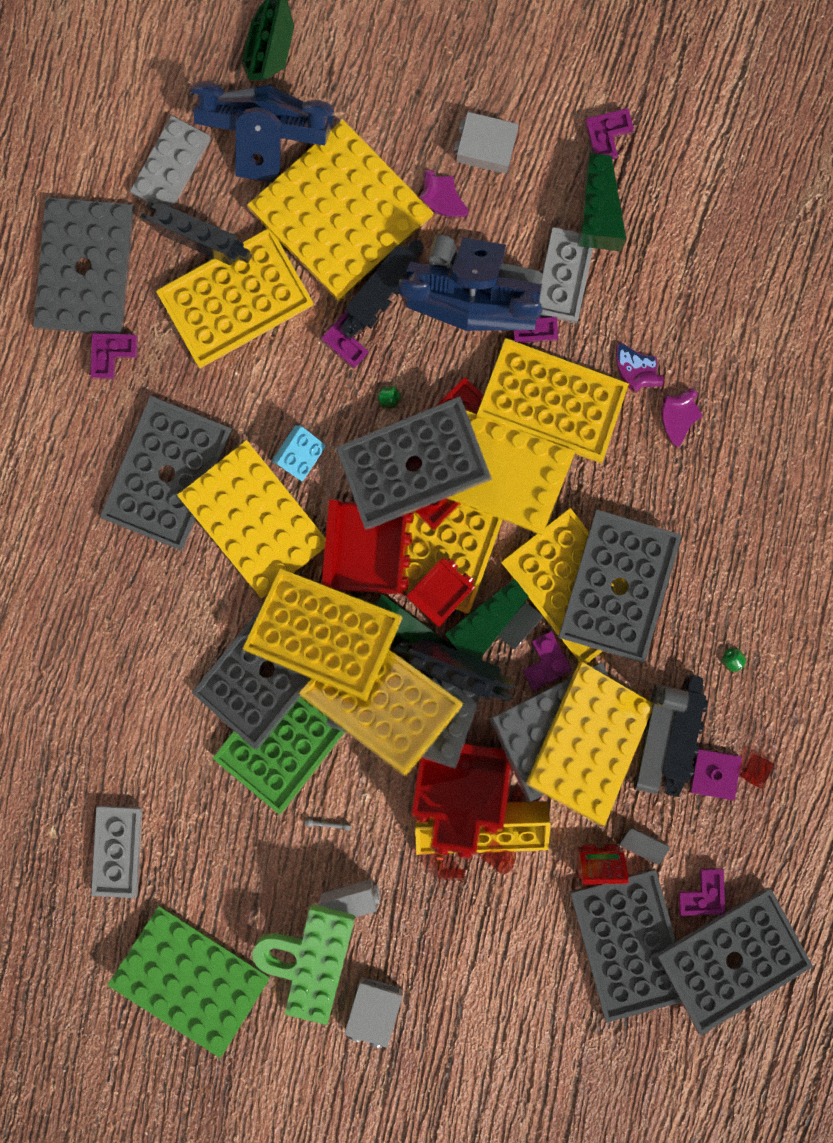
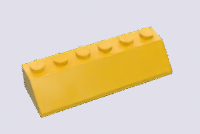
M548 801L507 803L504 829L501 832L497 831V835L483 833L484 829H480L477 853L549 850L551 822ZM429 821V824L415 822L416 855L435 854L434 849H430L433 821Z

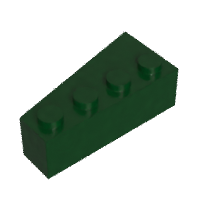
M589 153L584 172L578 246L621 252L627 239L612 155Z
M512 579L444 634L458 651L481 659L529 596L516 579Z

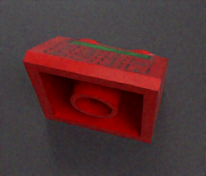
M583 844V847L577 848V875L583 884H629L625 852L617 844H605V847Z

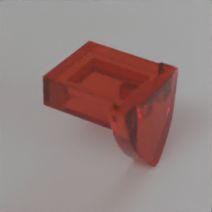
M752 753L740 777L752 785L764 789L774 763Z
M493 840L488 848H501L503 846ZM503 850L502 852L486 851L481 855V859L497 869L498 873L504 875L512 870L516 860V852Z
M436 854V880L464 881L465 869H443V855Z

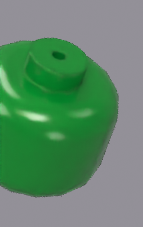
M383 386L378 392V402L383 408H395L398 401H401V393L398 392L395 386Z
M727 649L724 652L725 656L722 658V663L729 671L736 672L745 666L747 660L740 649Z

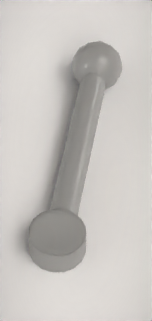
M310 818L305 820L307 827L314 825L343 830L351 829L349 824L318 822Z

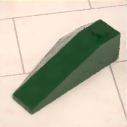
M382 594L376 602L375 606L402 616L390 648L395 649L401 640L416 643L420 638H426L453 648L451 644Z

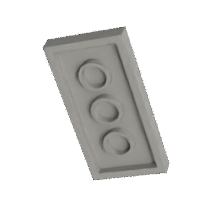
M171 115L130 193L147 203L152 202L157 205L163 203L174 208L211 140L210 136Z
M552 228L541 282L540 303L542 304L541 316L557 317L558 320L578 322L593 248L578 246V232Z
M101 805L96 807L91 896L136 898L138 896L143 808Z

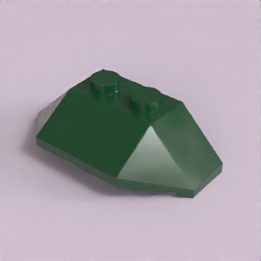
M264 0L253 16L242 59L247 79H267L285 69L295 27L288 0Z

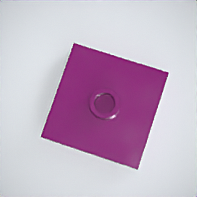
M699 749L697 756H695V768L689 792L735 801L742 757Z

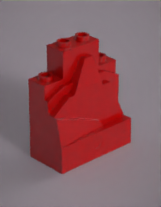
M464 744L456 768L420 757L411 818H416L415 822L429 824V821H433L430 849H434L435 854L448 855V852L457 853L459 858L471 859V855L475 856L477 854L480 829H484L483 833L497 835V831L501 832L504 829L511 765L504 750Z

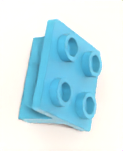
M295 425L271 462L300 481H304L326 445L302 426Z

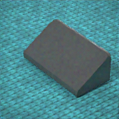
M525 602L498 637L515 650L543 616Z
M629 825L619 843V846L658 865L670 849L668 844Z

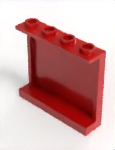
M329 500L322 585L334 590L404 595V590L408 589L409 578L406 577V568L410 567V555L407 553L408 546L412 544V533L409 532L410 524H413L414 511L366 530L356 503Z

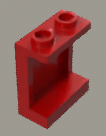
M442 557L406 596L438 627L475 588L472 585L475 581L467 573L461 575L456 570L458 565L449 557L446 560Z

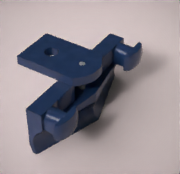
M201 81L196 82L190 88V93L198 94V102L194 107V124L236 131V177L273 182L280 176L281 138L325 146L333 126L334 116L332 115L334 114V108L329 103L322 100L303 102L271 85L224 92L218 84ZM253 154H260L264 161H256L253 158Z
M463 237L452 269L410 262L407 269V278L400 279L398 283L399 294L407 298V308L465 331L535 330L536 321L542 313V304L540 303L542 284L498 277L505 255V244Z

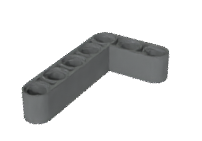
M435 235L429 255L430 264L452 269L457 256L454 240L448 236ZM502 263L498 277L541 284L543 274L537 270Z
M655 684L650 701L653 703L652 712L644 730L634 778V790L651 794L658 793L675 711L684 712L686 710L689 697L687 691Z

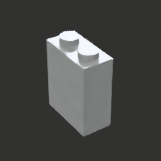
M467 112L466 120L461 119L459 133H462L461 141L456 140L454 154H457V162L507 174L519 124Z
M373 879L324 892L321 894L318 906L356 915L355 917L377 911V906L380 903L381 894L378 884L374 885Z
M361 976L347 1021L345 1036H348L352 1041L360 1042L362 1040L369 1042L371 1046L376 1048H388L402 1000L403 989Z

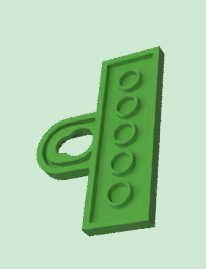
M311 904L303 939L270 933L257 940L253 950V960L256 966L267 974L293 980L285 1015L328 1025L356 915ZM275 948L288 951L297 960L293 963H284L278 957L273 956L270 950Z

